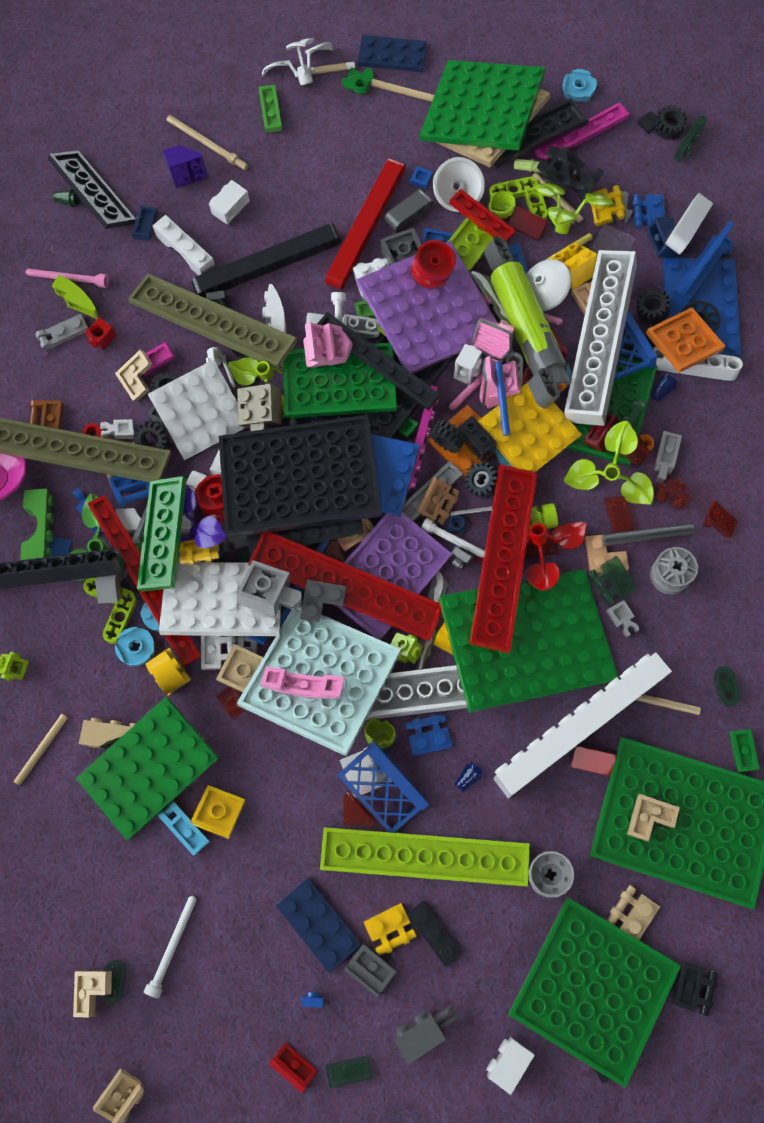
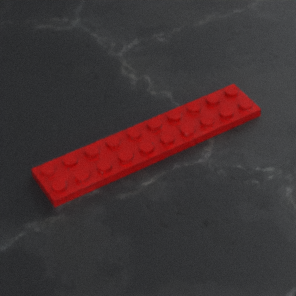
M503 464L499 466L469 642L471 645L504 653L510 652L537 473Z
M272 532L262 533L248 563V566H250L252 560L289 572L291 584L304 590L306 589L307 580L345 586L344 607L427 642L430 641L442 612L438 602Z

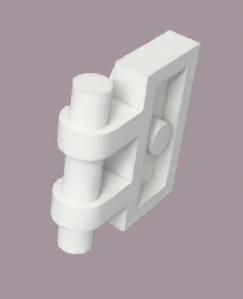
M201 635V669H221L222 661H226L233 645L237 644V637ZM222 644H227V654H222Z

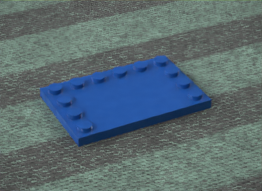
M663 258V287L665 295L668 294L670 299V311L668 317L665 316V320L679 314L688 303L694 301L710 303L720 314L721 322L715 334L725 345L724 350L717 354L740 358L741 344L735 259H719L688 302L674 293V290L697 258ZM695 304L697 311L702 310L703 304ZM706 306L704 312L709 314L714 310L711 307ZM717 315L709 317L708 320L717 321ZM707 323L712 330L716 327V325Z
M371 434L382 513L401 517L420 445Z

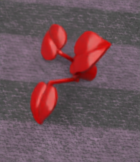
M574 522L558 526L554 529L552 535L543 524L537 523L531 526L530 531H528L527 544L532 539V542L538 546L541 564H534L527 570L526 577L531 586L541 591H547L553 588L559 580L558 566L555 563H544L542 545L546 543L547 536L555 544L560 543L563 549H576L584 541L585 522Z

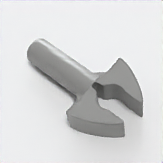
M624 191L622 192V203L626 209L624 212V223H626L632 216L633 210L627 209L629 193ZM615 214L614 217H615L616 221L618 222V221H619L618 215Z

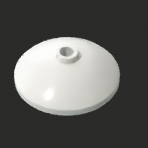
M451 158L441 164L435 173L433 180L434 194L438 202L450 211L459 212L449 204V201L460 189L478 202L481 200L484 192L483 174L480 168L467 158ZM454 183L458 185L457 190L453 187Z
M554 259L541 261L534 265L526 274L543 311L553 309L559 305L570 290L571 274L567 266L561 261Z

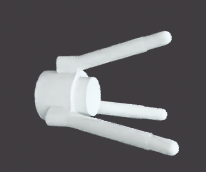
M218 347L208 349L206 363L214 360L217 366H219L222 362L232 387L236 388L226 362V356L222 355V350Z

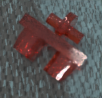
M678 476L676 481L669 478L667 483L673 485V488L660 482L656 486L658 490L655 499L665 503L668 494L673 495L675 499L671 506L680 510L686 502L690 501L692 496L677 490L678 488L685 490L687 485L681 483L682 477Z

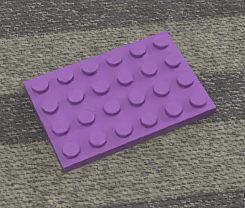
M404 513L401 514V517L386 514L344 563L419 594L450 558L452 553ZM336 606L376 639L381 640L392 627L347 607Z

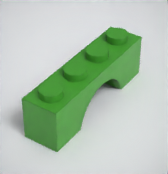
M47 489L24 490L23 508L29 515L37 518L38 525L34 535L29 540L21 543V560L52 556L50 542L53 541L51 524L54 523L52 506H54L55 500L54 496Z

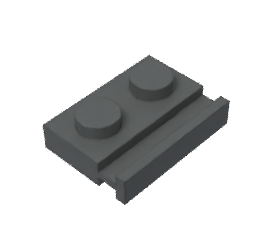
M365 944L360 947L344 969L377 998L397 972Z

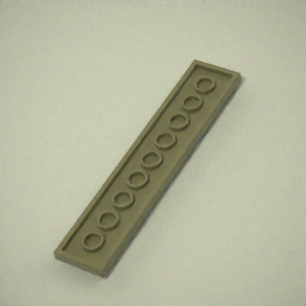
M148 273L128 298L129 303L260 362L266 361L271 367L279 369L297 343V339L294 336Z
M0 418L1 454L149 483L150 481L162 479L171 457L170 450Z

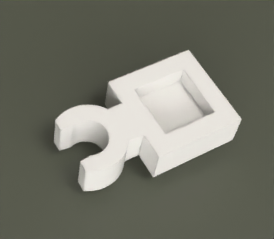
M132 419L113 420V424L108 422L100 423V429H107V431H101V437L103 438L110 437L111 435H114L115 439H133L134 437Z

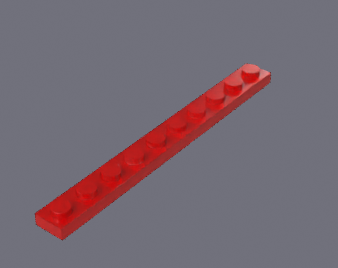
M103 495L89 502L88 507L113 549L119 550L127 564L126 571L137 588L141 554L107 497ZM139 591L160 626L163 591ZM165 635L183 667L201 658L189 635Z

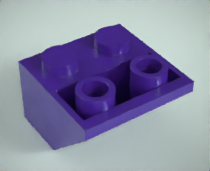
M180 145L163 150L176 188L184 187L195 181H202L208 177L201 153Z

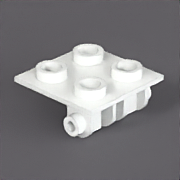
M363 751L341 759L340 762L343 769ZM367 755L362 759L361 767L373 768V759ZM350 770L345 774L349 781L358 780V771ZM361 771L360 781L372 782L373 771ZM375 771V782H386V773ZM360 785L359 793L363 795L371 792L372 786ZM374 786V790L383 786Z

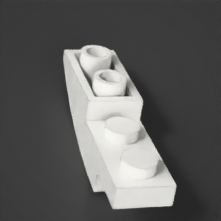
M269 284L268 291H265L264 300L266 307H263L262 316L266 319L268 326L287 333L280 297L274 286Z
M307 313L306 324L309 322L317 324L324 315ZM344 314V317H342V323L364 339L379 337L380 324L376 318Z

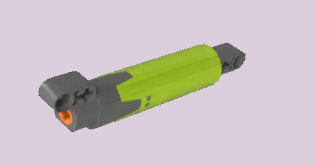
M495 236L484 250L486 259L493 271L490 280L510 325L515 326L513 333L533 374V377L528 381L532 395L537 405L546 409L571 383L566 372L567 364L523 266L519 262H513L512 254L505 240Z

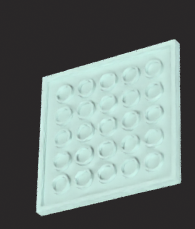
M302 606L289 613L280 629V636L275 637L237 704L239 707L347 756L400 656L401 649L321 615L320 623L300 619ZM265 668L285 669L288 673L324 677V674L344 677L345 681L341 698L319 699L300 697L264 688L261 686Z

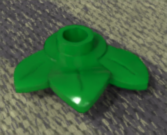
M351 68L348 78L341 79L342 85L347 89L353 90L356 94H365L368 92L369 84L373 80V72L370 68L366 69L363 73Z

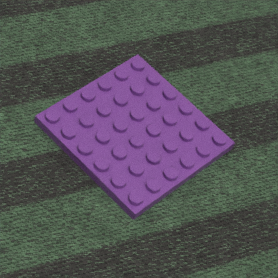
M451 241L446 242V244L455 253L456 264L448 281L442 287L428 289L415 281L412 276L411 265L416 255L360 277L356 281L402 366L412 374L460 353L465 344H470L478 319L482 318L497 323Z

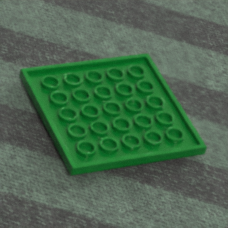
M448 60L420 132V141L520 150L546 73L545 67Z
M566 898L508 1015L626 1088L681 965L570 898Z

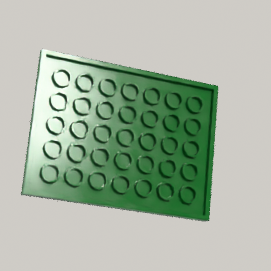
M585 569L561 573L556 585L547 591H541L531 586L527 580L521 581L509 653L469 644L478 589L441 595L438 598L469 713L610 683L618 677Z
M620 737L615 754V763L609 777L589 856L749 909H755L764 868V781ZM638 794L680 807L675 828L654 822L649 841L627 835Z

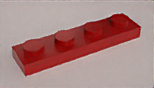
M462 189L450 199L449 204L493 238L495 236L501 237L507 243L515 234V229Z

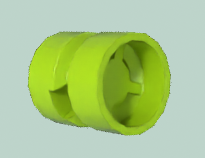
M553 503L542 505L541 508L538 506L532 507L529 530L532 525L537 523L543 524L546 529L558 526L557 512Z

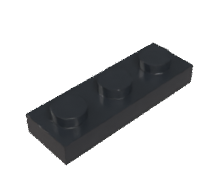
M423 901L407 913V916L445 967L462 954Z

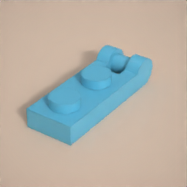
M173 800L164 811H160L157 815L190 853L196 856L210 841L198 827L191 825V819ZM175 812L177 816L171 820L169 816Z

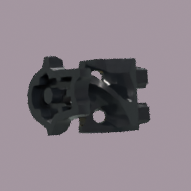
M554 145L546 153L552 159V162L550 163L542 158L536 167L543 173L541 177L543 181L556 184L563 189L566 187L573 189L579 194L578 197L582 201L586 199V194L592 191L604 173L600 168L592 173H584L580 170L586 165L566 147L563 146L560 150ZM569 162H574L576 167H571ZM557 176L562 177V178H563V182H560V181L557 179Z

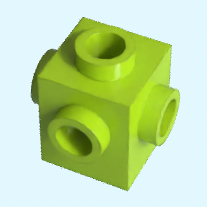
M396 632L390 645L401 649V654L397 659L399 662L415 664L423 648L417 642L418 638L410 634L405 636Z
M14 652L1 654L0 678L11 682L13 679L22 680L29 661L22 659V655Z

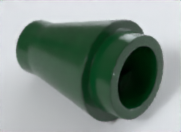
M73 189L55 191L53 193L55 202L71 207L80 204L81 199Z

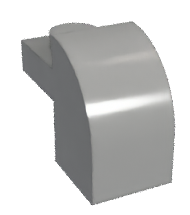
M124 572L118 575L96 577L98 604L118 602L122 598L120 582L125 578Z

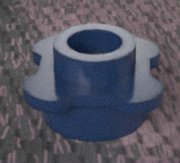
M450 515L447 531L449 533L458 532L459 534H464V525L467 519L464 516Z

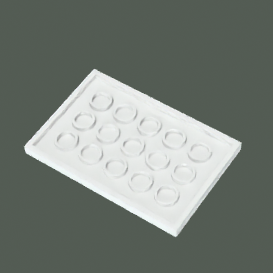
M178 562L175 588L163 590L159 633L160 635L280 636L281 606L274 617L238 604L236 593L250 567L248 563L195 562L193 565H188V563L180 565V562Z

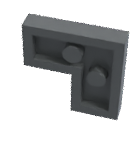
M307 580L300 619L320 623L323 603L343 607L346 587Z

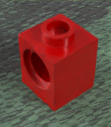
M98 318L85 332L89 339L88 343L92 347H98L101 350H104L117 336L113 327L101 318Z

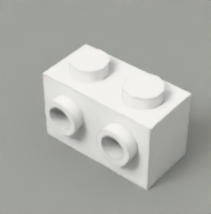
M231 180L223 186L217 196L211 199L209 203L211 213L228 225L250 201L248 191Z
M465 344L455 361L454 378L470 385L474 377L477 378L482 370V351L475 346Z
M510 1036L508 1040H503L498 1049L500 1051L499 1056L496 1060L493 1058L490 1061L486 1070L488 1071V1078L511 1095L533 1059L534 1054Z

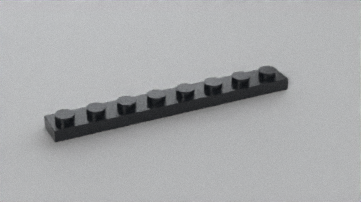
M326 312L317 323L323 326L328 323L341 326L342 331L346 333L353 344L350 352L352 355L428 411L440 398L438 392L329 312Z

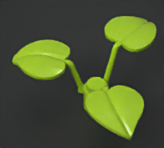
M551 183L535 185L536 191L541 195L557 198V207H549L547 212L555 225V231L560 234L568 233L570 224L574 223L577 215L586 203L593 206L615 207L614 202L607 196L599 193H588L585 196L586 199L583 200L577 211L573 213L561 208L560 195L565 194L563 188Z
M251 357L229 362V369L233 378L242 386L254 384L256 377H260L266 384H270L269 380L274 375L273 371L284 374L283 370L271 367L266 361L258 362V360ZM281 395L282 420L285 417L283 395Z
M622 421L614 425L605 437L606 449L615 452L613 463H609L604 471H595L596 467L592 461L581 459L571 466L564 478L566 484L580 490H590L596 487L599 483L597 474L605 476L610 481H614L617 478L619 480L624 479L626 482L622 484L621 494L626 501L634 504L650 505L653 500V486L648 476L640 472H635L631 478L620 475V466L616 464L619 452L623 455L630 454L636 449L638 444L637 434L628 421Z

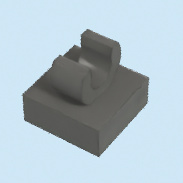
M224 291L206 293L208 300L225 307L223 302H227Z
M455 546L452 551L457 556L452 564L457 568H462L465 563L473 564L476 559L474 555L462 547Z

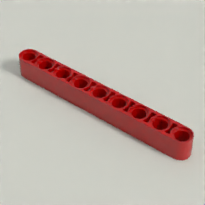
M388 158L326 275L325 284L340 290L344 289L353 272V267L356 266L404 174L406 164Z

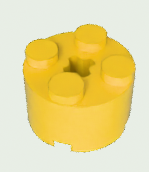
M170 648L146 663L150 674H153L156 683L166 695L172 694L191 680L185 667L182 666L180 661L176 660V656Z

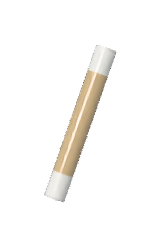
M354 62L312 67L311 75L350 70L351 68L355 69Z

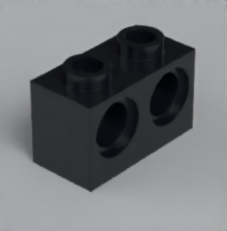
M473 416L458 426L461 429L460 432H463L467 440L464 444L480 462L495 452L497 442Z

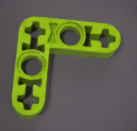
M526 177L494 184L490 187V199L494 191L505 192L504 189H506V192L511 193L514 198L525 196L529 212L537 215V209L539 208V213L542 215L541 218L547 219L548 210L543 195L535 189V185H539L536 178ZM516 187L518 191L511 192L509 188ZM531 198H538V199H539V202H538V203H532V202L530 201V199H531Z
M89 578L84 582L83 588L88 595L97 598L96 589L91 591L89 588L94 583L96 585V578ZM122 587V598L118 602L112 603L115 606L103 630V638L110 644L117 643L119 635L126 629L137 604L134 593ZM130 595L132 601H128L126 604L124 598H128ZM120 606H122V607L125 606V607L128 609V611H126V610L123 609V608H119V607H120ZM118 613H125V619L122 622L115 620ZM112 623H114L117 626H121V628L119 629L118 627H116L115 629ZM115 629L117 636L110 639L108 633H112Z

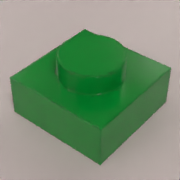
M409 417L398 434L409 440L419 428V423Z

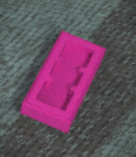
M167 342L146 353L153 365L143 375L146 376L175 359Z

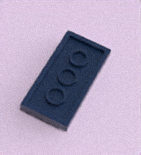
M362 35L358 66L423 72L427 41Z
M309 878L304 880L276 905L328 973L361 945V942Z

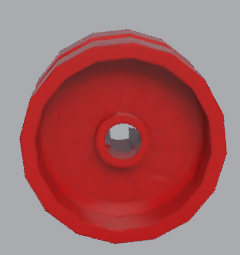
M439 240L424 242L418 248L411 265L413 278L419 285L428 289H437L444 286L454 270L456 264L455 253L445 242Z
M221 474L210 475L204 478L195 490L197 503L205 518L211 516L220 523H224Z

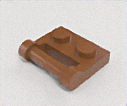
M32 400L30 402V408H32L30 424L37 425L39 410L42 408L40 426L61 430L63 402Z

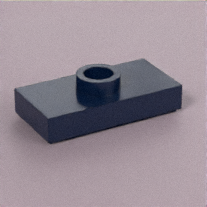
M140 206L132 233L133 239L150 241L154 229L153 225L158 215L157 208Z

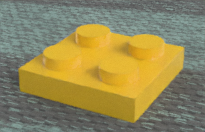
M207 785L192 817L191 825L229 839L245 804V799Z

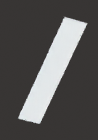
M492 506L450 512V514L459 515L474 512L490 511L492 510Z

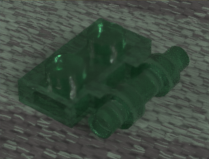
M614 556L600 565L603 571L600 575L597 574L595 569L588 572L591 577L590 581L593 586L596 585L600 592L599 596L602 600H605L608 606L614 603L612 595L616 594L619 599H622L637 590L618 556ZM605 579H607L610 585L612 586L608 590L602 582Z

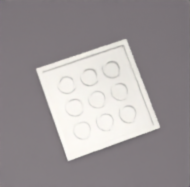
M214 360L148 393L184 460L218 443V436L235 434L245 428L239 426L238 403Z

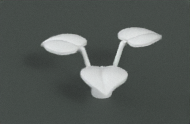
M314 38L291 43L286 46V49L297 48L301 66L297 67L298 71L293 67L290 60L269 64L263 69L262 75L264 76L268 70L276 66L288 65L294 72L295 77H298L301 86L312 83L311 54L317 50L332 51V43H321L305 51L308 68L307 65H304L300 46L305 47L307 44L314 42Z

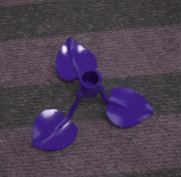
M186 485L183 515L195 525L190 529L191 537H182L180 541L195 539L196 545L203 549L218 545L227 539L228 536L225 535L220 522L216 518L209 516L202 519L201 522H197L189 515L190 512L196 509L197 498L193 489Z

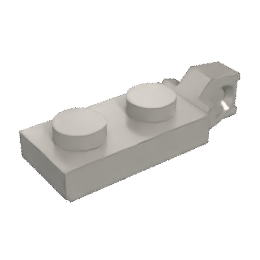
M663 431L654 465V470L658 471L656 482L664 483L667 474L671 475L675 467L682 435Z

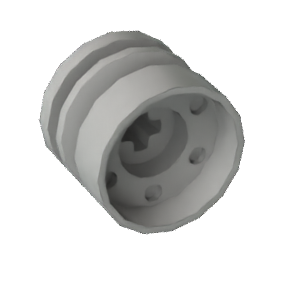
M672 547L666 549L660 554L650 569L652 584L664 594L674 595L681 593L691 584L698 573L696 558L690 551L684 548Z
M547 851L539 854L532 861L528 871L529 882L532 889L539 895L546 898H557L571 888L574 880V869L570 861L563 854ZM548 869H550L552 873H556V876L553 877V881H550L549 878H545V875L548 873Z

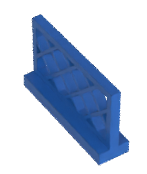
M729 221L718 237L715 235L712 237L676 287L674 293L686 301H690L728 248L729 244L724 240L733 227V222Z
M629 311L627 312L624 327L625 336L622 338L619 357L620 354L630 356L628 362L618 360L617 364L626 366V368L619 373L615 372V380L646 367L648 369L656 367L657 355ZM624 344L633 345V351L624 350ZM633 357L640 358L642 363L637 365L631 363Z
M374 740L368 744V748L337 774L389 833H395L417 812L429 806L426 797ZM367 755L373 759V768L361 767L362 759ZM350 770L358 771V780L349 781L344 775ZM361 771H373L372 782L360 781ZM375 771L385 772L387 775L386 782H375ZM360 785L372 786L371 796H362L359 793ZM374 786H386L385 797L374 796ZM389 786L398 787L400 789V797H388ZM373 800H385L384 811L375 810L373 808ZM388 801H399V811H387ZM402 801L412 802L415 807L410 812H402ZM387 815H398V822L391 828L386 822Z

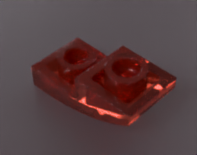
M625 497L606 498L607 517L611 520L612 533L633 531Z

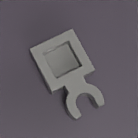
M624 600L607 609L606 612L615 626H623V634L626 637L631 635L628 631L630 627L635 632L639 631L638 625L631 622V619L635 616Z

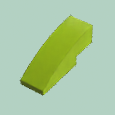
M58 275L52 287L57 295L64 297L63 299L67 306L95 319L100 318L95 306L85 292L69 279Z

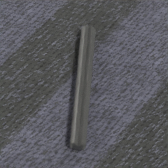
M686 524L605 534L602 536V542L605 546L694 535L695 526Z

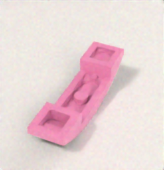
M266 667L261 686L294 696L333 699L341 698L345 678L325 674L324 677L288 673L285 669Z

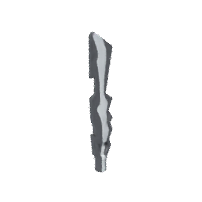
M471 271L470 275L483 296H488L494 305L493 311L500 321H508L490 277ZM512 333L513 340L518 344L514 333Z
M440 571L432 578L428 599L438 603L439 596L444 595L448 587V583ZM434 629L429 642L419 640V644L423 648L418 658L417 670L424 669L426 659L431 655V647L435 641L434 637L437 635L436 629Z

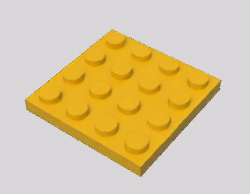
M528 383L520 388L519 394L512 395L506 399L511 435L503 436L499 405L478 421L497 442L496 448L512 467L534 473L582 435L571 421L566 419L565 414L554 402L546 409L539 407Z

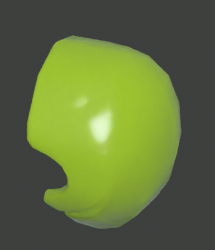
M508 192L494 193L491 196L489 210L500 219H506L513 214L516 200Z
M373 718L364 727L365 738L368 744L374 740L382 749H385L394 743L396 738L395 728L387 720L380 722L377 718Z

